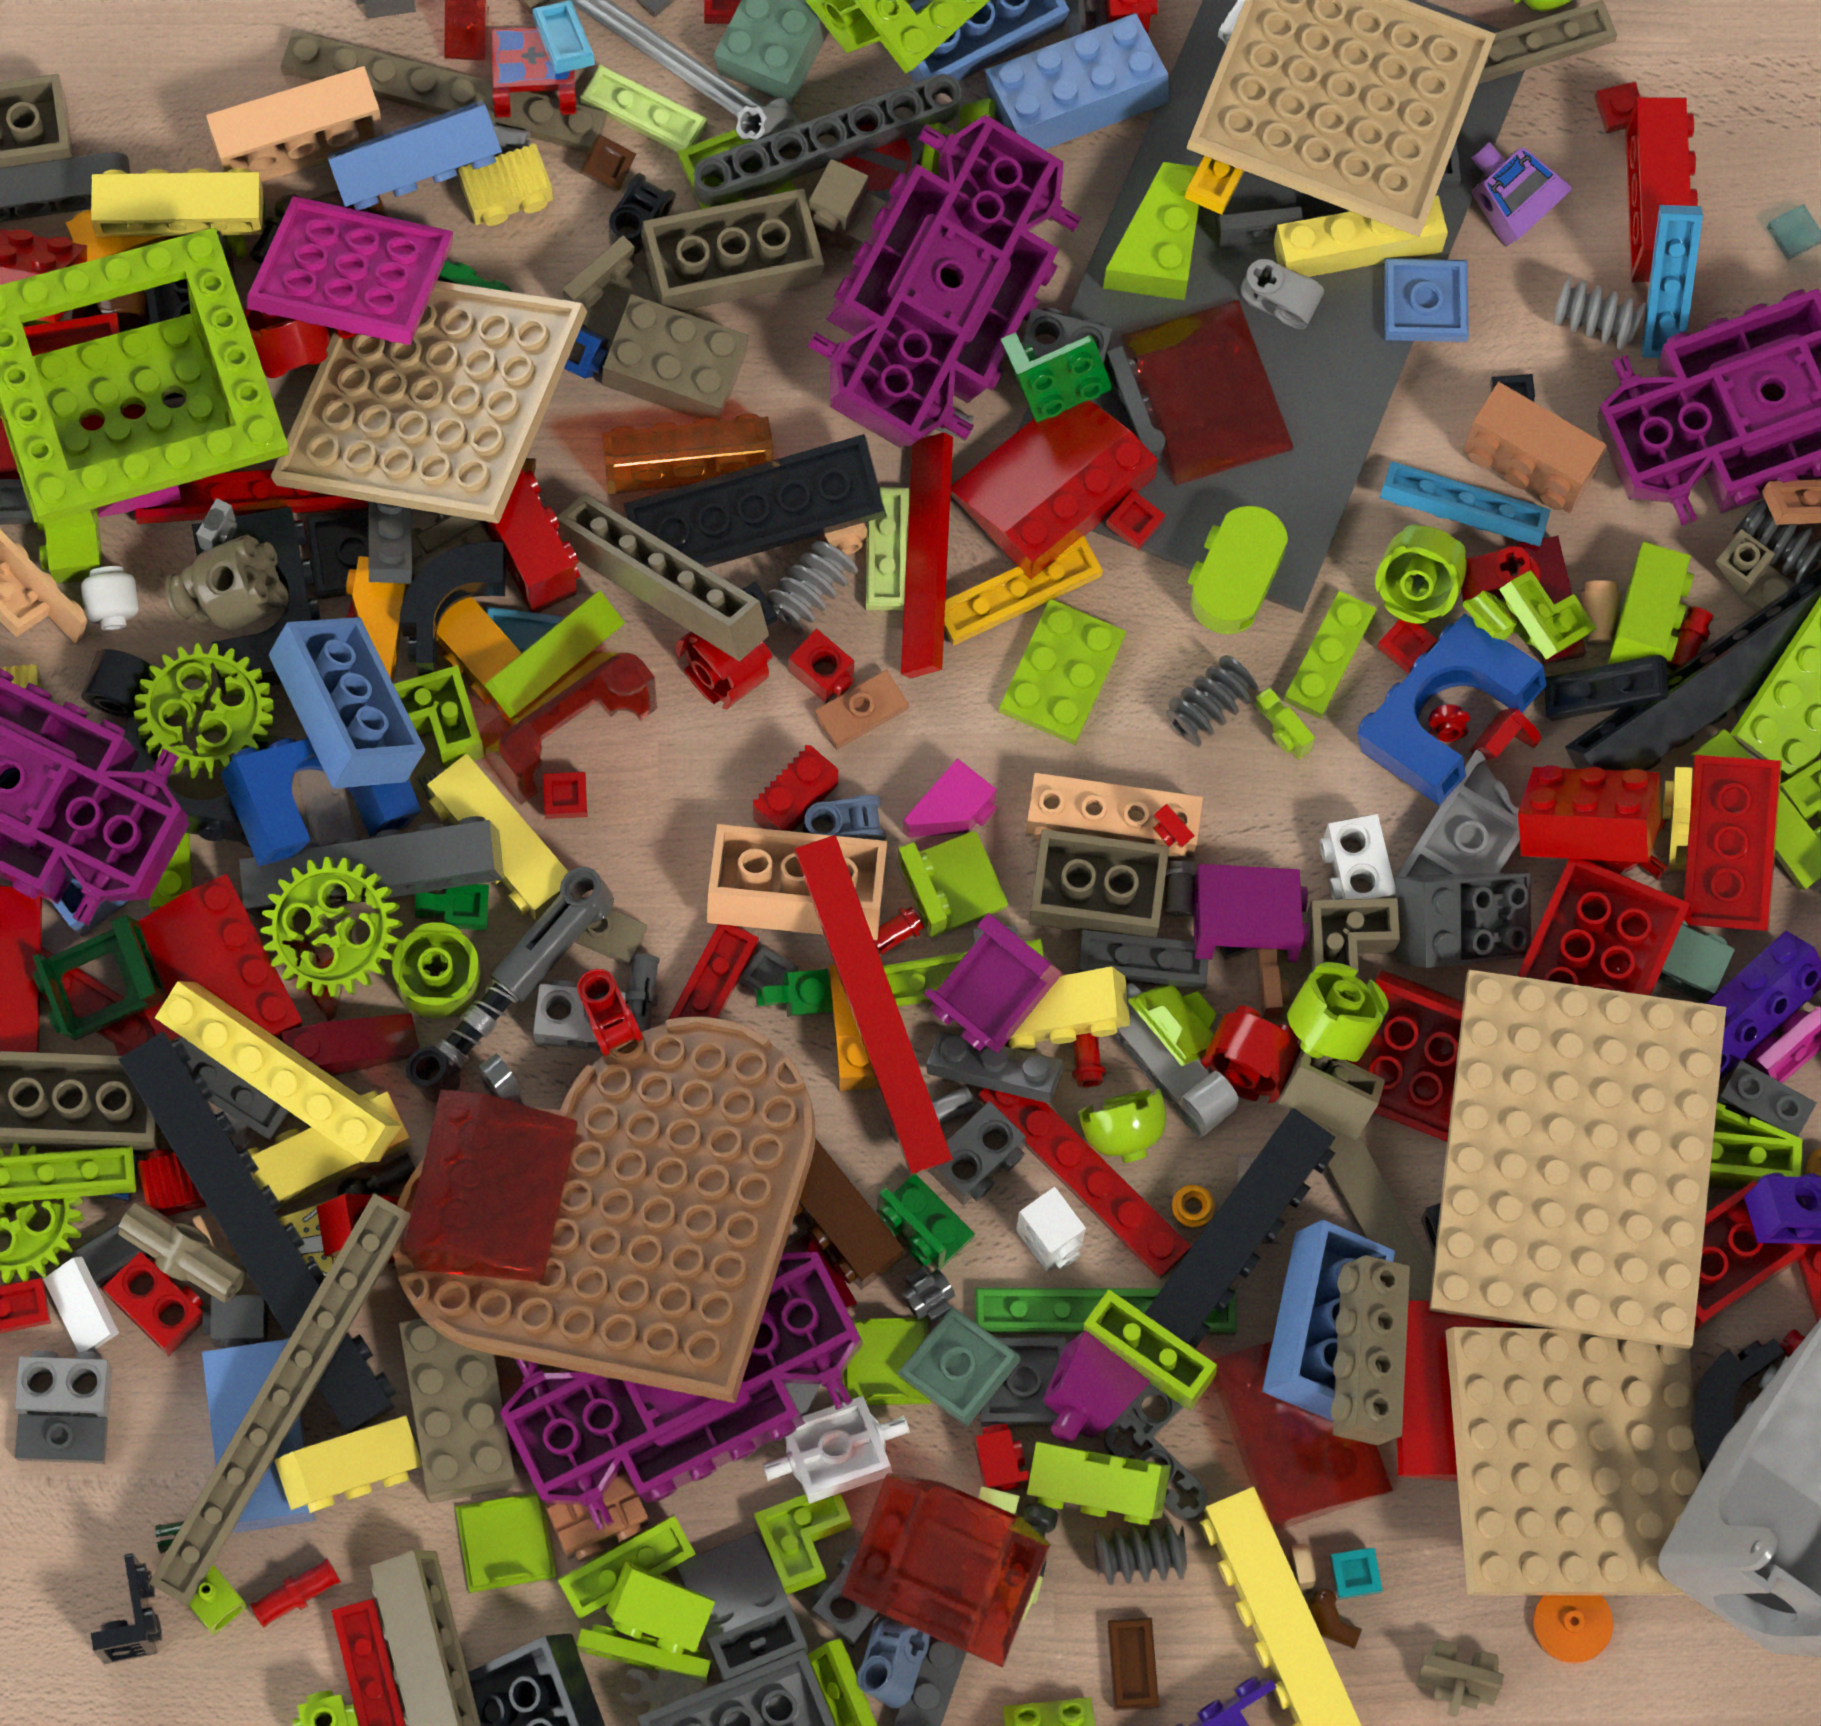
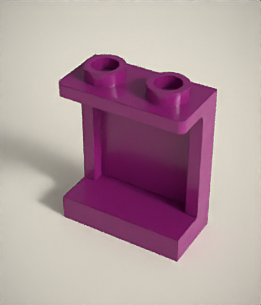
M1198 864L1193 886L1195 959L1212 960L1215 946L1283 949L1287 950L1288 962L1297 963L1301 948L1308 947L1310 936L1309 923L1302 922V912H1306L1308 889L1306 886H1301L1300 869Z
M987 913L978 924V927L984 931L981 937L936 991L928 988L924 995L934 1002L929 1010L948 1025L953 1020L957 1021L965 1028L961 1036L977 1050L981 1051L984 1046H987L998 1054L1063 973L999 920Z

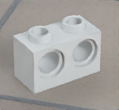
M1378 814L1328 823L1324 838H1321L1319 843L1324 864L1331 863L1334 878L1329 879L1332 900L1396 898V887ZM1348 838L1355 839L1361 844L1362 850L1357 853L1347 852L1342 847L1341 841ZM1356 878L1365 879L1370 883L1372 890L1367 893H1359L1352 888L1350 881Z
M1053 1187L1019 1211L1016 1232L1046 1272L1056 1265L1062 1270L1081 1255L1078 1250L1083 1246L1086 1227L1056 1187Z

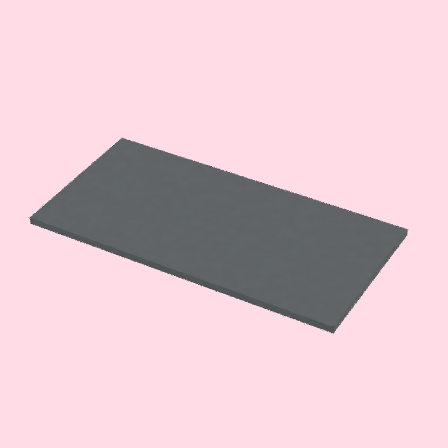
M1203 0L1169 78L1170 103L1157 107L1067 317L1079 320L1093 318L1103 322L1106 327L1113 328L1109 350L1123 346L1127 359L1133 358L1135 360L1140 375V382L1136 384L1141 396L1147 395L1153 408L1154 419L1150 421L1153 428L1159 429L1165 435L1166 443L1163 458L1157 465L1156 476L1137 492L1166 514L1165 521L1140 550L1192 570L1197 560L1204 563L1210 551L1204 548V544L1213 524L1221 527L1226 514L1239 507L1257 506L1264 508L1281 520L1288 535L1285 555L1265 599L1303 613L1414 341L1385 340L1384 263L1309 277L1323 287L1324 294L1305 329L1287 326L1277 318L1248 305L1241 296L1240 288L1242 281L1253 262L1259 259H1269L1277 263L1273 246L1274 242L1219 248L1214 211L1201 205L1198 208L1185 300L1103 289L1105 270L1162 163L1168 162L1199 167L1204 155L1186 148L1227 47L1223 40L1218 37L1219 29L1237 3V0ZM1407 0L1492 33L1503 31L1424 0ZM1525 70L1476 86L1457 137L1461 182L1457 188H1438L1436 196H1439L1448 231L1443 251L1409 259L1448 260L1473 199L1471 190L1480 182L1483 172L1471 157L1488 142L1493 146L1495 145ZM1295 190L1297 207L1302 208L1303 220L1350 212L1347 209ZM1259 280L1257 285L1263 288L1267 284L1264 280ZM1113 389L1091 400L1126 426ZM1029 406L1025 411L1017 432L1034 419ZM1111 515L1091 530L1133 547L1106 526L1107 519Z

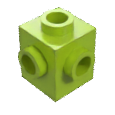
M332 1690L320 1691L306 1696L307 1703L297 1705L300 1717L292 1719L293 1726H316V1719L318 1717L330 1715L332 1716V1724L330 1726H359L354 1703L346 1705L341 1694L333 1696Z

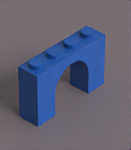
M1466 613L1455 624L1450 623L1444 628L1438 643L1429 653L1425 652L1417 658L1412 667V672L1402 683L1398 682L1390 688L1385 697V702L1375 713L1371 712L1363 718L1357 732L1360 749L1363 754L1439 806L1466 777L1463 756L1429 734L1420 725L1419 717L1425 704L1440 691L1451 687L1468 686L1480 689L1508 708H1517L1523 713L1547 686L1544 666L1508 641L1492 638L1484 629L1475 627L1474 619Z
M308 736L305 740L293 742L292 738L282 739L273 743L268 749L257 752L254 747L240 750L231 756L232 761L220 774L258 867L296 857L311 840L292 794V778L294 773L302 770H319L324 772ZM409 779L402 783L348 787L370 837L377 836L378 832L407 828L422 812Z

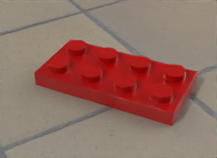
M1695 755L1684 901L1691 903L1684 919L1688 925L1769 931L1782 769L1781 760Z

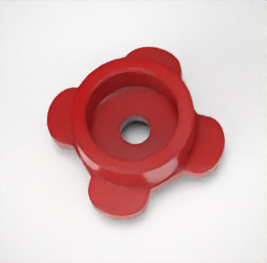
M1446 704L1432 710L1429 715L1428 722L1431 730L1428 733L1442 742H1452L1463 738L1469 733L1466 723L1470 720V715L1468 712L1462 711L1457 705Z

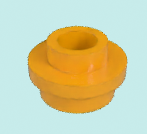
M1187 1185L1179 1189L1174 1195L1172 1213L1181 1225L1188 1228H1199L1206 1225L1212 1219L1215 1212V1201L1212 1194L1206 1188L1200 1185ZM1189 1201H1196L1200 1204L1201 1211L1197 1214H1191L1186 1210L1185 1204Z

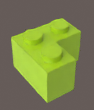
M97 508L40 524L37 522L38 531H45L46 545L39 546L41 567L43 571L49 570L56 584L83 581L90 576L91 570L104 567Z
M458 665L393 684L417 734L433 733L444 770L466 753L473 761L485 758L482 740Z
M625 1561L605 1611L613 1620L612 1625L616 1626V1630L638 1639L645 1632L659 1638L658 1647L682 1655L684 1648L696 1652L715 1601L712 1597L671 1582L666 1576Z

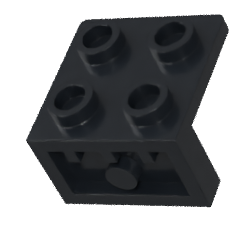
M134 1553L124 1554L135 1624L128 1625L127 1620H116L102 1624L101 1631L90 1633L93 1651L104 1664L157 1654L155 1642L163 1640L159 1616L155 1614L153 1606L149 1607L148 1598L155 1597V1587L148 1584L153 1576L151 1570L148 1571L146 1563L140 1564Z

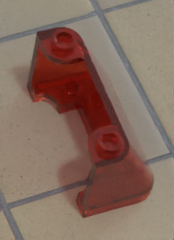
M609 648L594 649L519 713L509 718L503 712L481 729L480 737L485 760L520 805L538 793L533 776L535 770L542 766L540 758L542 753L541 741L597 701H599L610 717L616 714L617 711H629L634 713L641 721L657 710L655 676L639 657L628 652Z

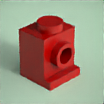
M997 1424L983 1428V1435L975 1436L974 1443L983 1487L1002 1492L1028 1487L1030 1479L1028 1470L1019 1472L1018 1467L1025 1466L1021 1441H1012L1010 1429L1008 1430L1007 1424Z

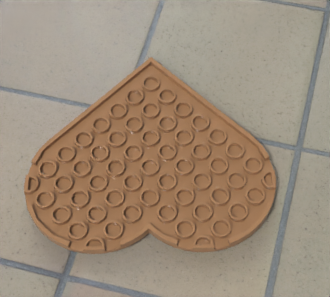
M709 1017L674 1018L665 1020L666 1025L641 1032L643 1040L639 1042L635 1039L610 1049V1055L602 1056L592 1066L587 1065L572 1084L560 1110L546 1108L515 1109L505 1111V1116L483 1123L476 1120L448 1136L449 1142L436 1151L431 1158L426 1156L412 1173L402 1191L397 1206L414 1217L392 1255L395 1260L398 1280L407 1298L417 1313L438 1333L462 1346L485 1353L735 1403L811 1165L816 1137L815 1115L808 1090L798 1069L788 1056H785L770 1043L767 1037L751 1028L723 1019Z

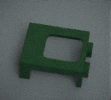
M123 915L110 921L113 929L51 957L46 958L40 954L33 956L37 967L33 971L34 980L41 993L48 996L52 1007L48 1010V1017L58 1034L62 1033V1035L77 1041L166 1001L168 996L140 922L128 915ZM106 954H113L125 982L127 996L123 1000L88 1016L77 1018L63 985L62 979L64 974Z

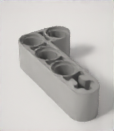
M1132 983L1126 986L1128 1000L1142 993ZM1128 1002L1131 1026L1117 1028V1033L1112 1036L1156 1089H1161L1162 1096L1193 1133L1202 1138L1236 1111L1239 1102L1237 1093L1221 1073L1215 1070L1209 1074L1199 1060L1182 1067Z

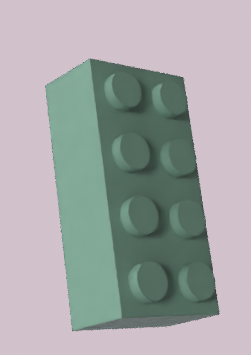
M741 0L714 53L719 75L775 98H785L788 103L793 104L829 30L805 0Z

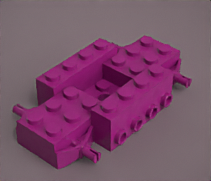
M987 115L982 116L957 134L953 135L950 133L947 137L928 126V124L923 127L917 140L934 148L941 155L939 157L940 177L918 164L907 174L900 172L889 190L891 197L886 207L883 206L879 210L870 228L873 231L868 241H864L852 260V263L855 265L849 276H845L834 294L836 301L826 318L827 321L854 337L845 343L840 341L838 344H835L818 334V332H815L807 345V348H811L826 357L828 362H830V401L832 402L829 407L899 448H902L904 445L911 446L939 427L948 429L963 438V440L968 438L974 424H970L954 414L955 408L952 407L953 395L969 403L985 389L992 390L996 386L1004 371L1003 368L999 367V364L1006 354L1001 339L1015 332L1019 340L1021 339L1022 334L1017 332L1022 320H1029L1031 310L1037 308L1040 301L1035 297L1040 285L1045 287L1050 282L1058 266L1053 263V260L1059 249L1033 234L1030 230L1048 219L1049 221L1057 222L1073 233L1082 217L1061 206L1063 200L1060 199L1063 161ZM950 268L957 273L959 277L957 288H950L943 284L940 278L941 269Z
M1819 288L1806 292L1804 289L1796 290L1783 297L1782 302L1768 307L1765 303L1758 304L1747 309L1743 316L1732 320H1728L1726 317L1719 318L1707 324L1705 330L1691 335L1686 331L1670 337L1666 344L1663 345L1658 364L1661 377L1641 378L1640 374L1635 376L1627 355L1621 356V360L1617 357L1611 362L1619 378L1620 387L1600 405L1597 416L1599 420L1598 429L1604 443L1607 444L1606 448L1629 500L1634 498L1670 502V504H1673L1680 524L1683 526L1688 524V520L1689 523H1692L1698 519L1688 497L1690 491L1704 476L1721 514L1763 499L1762 490L1768 481H1782V483L1796 480H1815L1821 477V293ZM1766 384H1776L1783 390L1784 397L1778 401L1766 400L1761 394V388Z
M0 668V776L5 770L10 768L19 769L20 781L15 787L3 789L0 786V877L14 883L13 889L32 899H36L37 895L58 905L73 876H75L83 887L81 892L84 894V897L72 918L89 926L99 904L103 903L104 900L132 901L143 900L144 898L149 900L190 825L186 820L188 818L187 813L167 786V778L179 757L168 750L162 749L152 771L147 769L145 773L130 772L140 753L123 737L126 732L124 729L105 719L98 725L86 719L89 714L87 711L68 701H65L63 707L49 701L51 694L36 685L28 683L24 689L12 683L14 676Z
M818 1252L783 1253L735 1403L584 1372L544 1373L543 1370H540L537 1363L527 1361L528 1367L525 1360L516 1359L524 1376V1379H522L524 1384L505 1404L500 1414L541 1500L546 1504H576L587 1507L596 1525V1529L599 1531L605 1528L598 1513L599 1511L607 1526L614 1523L603 1501V1495L624 1466L638 1495L646 1503L656 1502L672 1495L677 1491V1488L691 1481L696 1482L710 1476L717 1471V1468L732 1460L733 1462L741 1460L753 1454L757 1450L756 1448L770 1441H778L794 1433L797 1430L796 1428L804 1425L805 1422L786 1384H822L823 1387H826L836 1410L844 1408L837 1391L840 1392L846 1406L851 1404L853 1400L841 1379L843 1377L842 1373L864 1343Z

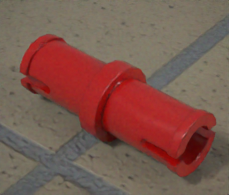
M326 1558L320 1564L310 1568L294 1579L291 1575L283 1579L284 1584L256 1602L253 1601L250 1603V1606L262 1627L265 1628L269 1623L297 1607L300 1611L308 1606L307 1601L333 1585L341 1583V1580L328 1558Z

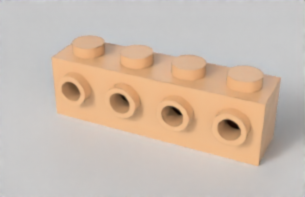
M1034 773L1026 834H1033L1034 838L1040 841L1041 831L1046 829L1167 846L1153 830V827L1158 823L1153 818V815L1167 804L1195 835L1181 849L1176 843L1169 847V860H1184L1186 856L1194 857L1203 797Z

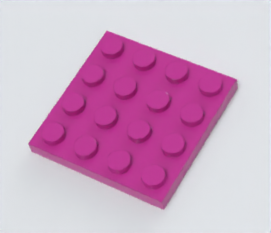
M293 196L247 295V309L263 312L268 315L304 321L309 324L340 329L349 333H357L390 342L411 345L451 249L453 231Z

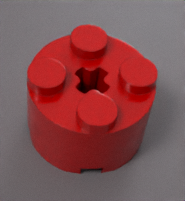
M247 308L243 311L266 377L278 378L286 374L288 370L305 364H319L327 358L330 334L326 326L309 324L304 321L277 315H268Z
M692 631L676 642L675 650L678 658L685 654L690 664L684 669L690 681L714 705L720 700L723 701L722 709H729L769 677L767 662L772 659V654L763 641L740 662Z
M1239 1005L1235 1012L1227 1013L1223 1016L1201 1060V1064L1206 1070L1209 1066L1213 1071L1216 1070L1221 1073L1234 1088L1238 1097L1257 1102L1260 1095L1270 1096L1267 1103H1274L1279 1100L1299 1055L1300 1047L1297 1044L1299 1038L1291 1027L1283 1024L1276 1026L1262 1019L1255 1009Z

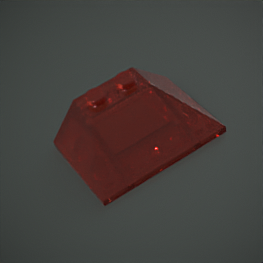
M1239 300L1121 336L1128 358L1135 360L1138 371L1141 373L1159 425L1165 435L1166 443L1163 454L1175 486L1293 450L1294 446Z
M887 1473L841 1595L999 1667H1003L1051 1544L1023 1518L943 1482Z

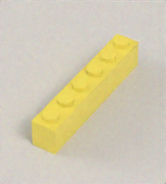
M177 981L155 1017L363 1163L380 1162L403 1126L197 982Z
M1255 1487L1206 1506L1202 1514L1205 1520L1199 1522L1202 1533L1208 1545L1213 1546L1216 1544L1223 1559L1217 1563L1221 1576L1227 1587L1235 1586L1241 1600L1236 1603L1238 1614L1246 1628L1252 1626L1259 1640V1642L1254 1644L1255 1652L1264 1669L1269 1666L1271 1667L1277 1681L1275 1683L1276 1688L1273 1690L1274 1695L1282 1710L1289 1708L1296 1723L1291 1726H1361Z

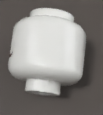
M107 566L93 569L90 571V576L81 583L84 614L89 621L100 623L101 630L125 628L126 620L133 618L139 612L135 579L131 574L125 573L123 567Z

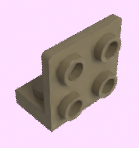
M624 236L620 237L562 289V300L583 303L587 314L582 326L609 338L605 348L608 351L631 294L657 303L650 276L634 261V246Z

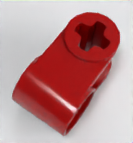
M1517 546L1507 547L1485 555L1466 558L1467 573L1461 587L1463 602L1475 598L1482 590L1497 596L1499 600L1503 599L1504 596L1500 592V588L1530 570L1539 581L1541 569L1538 563L1524 549ZM1522 563L1523 565L1518 568L1519 574L1513 576L1512 574L1517 571L1516 565Z
M597 968L584 973L578 981L577 990L590 1019L588 1021L603 1056L610 1055V1049L635 1039L637 1042L643 1040L644 1038L629 1005L625 1003L612 974L604 969ZM608 992L601 999H593L598 993Z

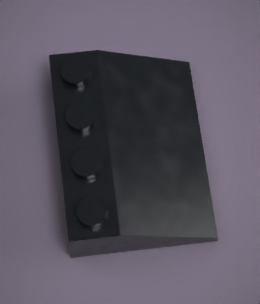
M572 1633L545 1635L467 1672L481 1726H605Z

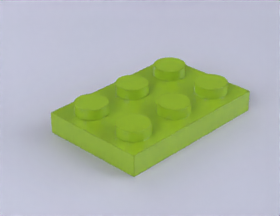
M1049 599L999 706L998 713L1076 746L1123 644L1127 631Z

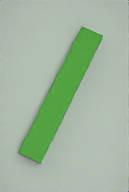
M975 1288V1323L990 1334H1080L1083 1332L1084 1322L1108 1290H1111L1139 1311L1145 1313L1161 1289ZM1236 1293L1222 1313L1214 1309L1204 1322L1211 1327L1206 1335H1236Z

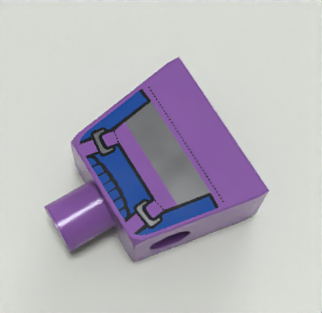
M1488 142L1471 157L1474 163L1486 175L1471 190L1472 195L1505 247L1521 238L1573 189L1566 181L1523 147L1512 152L1504 159L1495 147Z

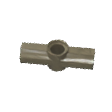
M142 1201L135 1202L124 1214L119 1224L118 1235L156 1259L155 1264L161 1271L178 1280L193 1282L223 1303L232 1300L235 1294L240 1291L247 1278L246 1268L210 1246V1239L203 1232L184 1223H174Z

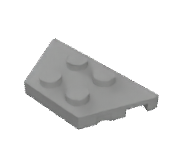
M1475 750L1465 766L1466 777L1443 801L1395 878L1433 874L1500 873L1520 842L1519 808L1511 803L1508 791L1501 781L1497 782L1485 764L1486 758L1480 751Z

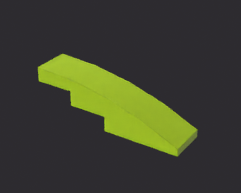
M1726 729L1721 730L1691 754L1693 759H1695V755L1752 758ZM1780 790L1775 856L1798 889L1806 890L1821 878V841Z

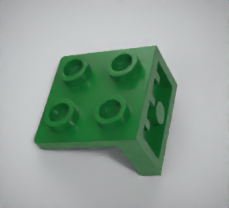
M1016 332L1001 339L1020 389L1036 423L1049 417H1055L1067 409L1087 400H1093L1112 389L1098 348L1091 335L1039 358L1036 357L1031 345L1022 346Z
M916 1174L911 1175L895 1192L891 1193L884 1187L878 1193L877 1212L880 1214L879 1218L894 1237L898 1234L902 1236L910 1245L907 1249L909 1254L924 1268L930 1265L934 1270H941L975 1238V1233Z

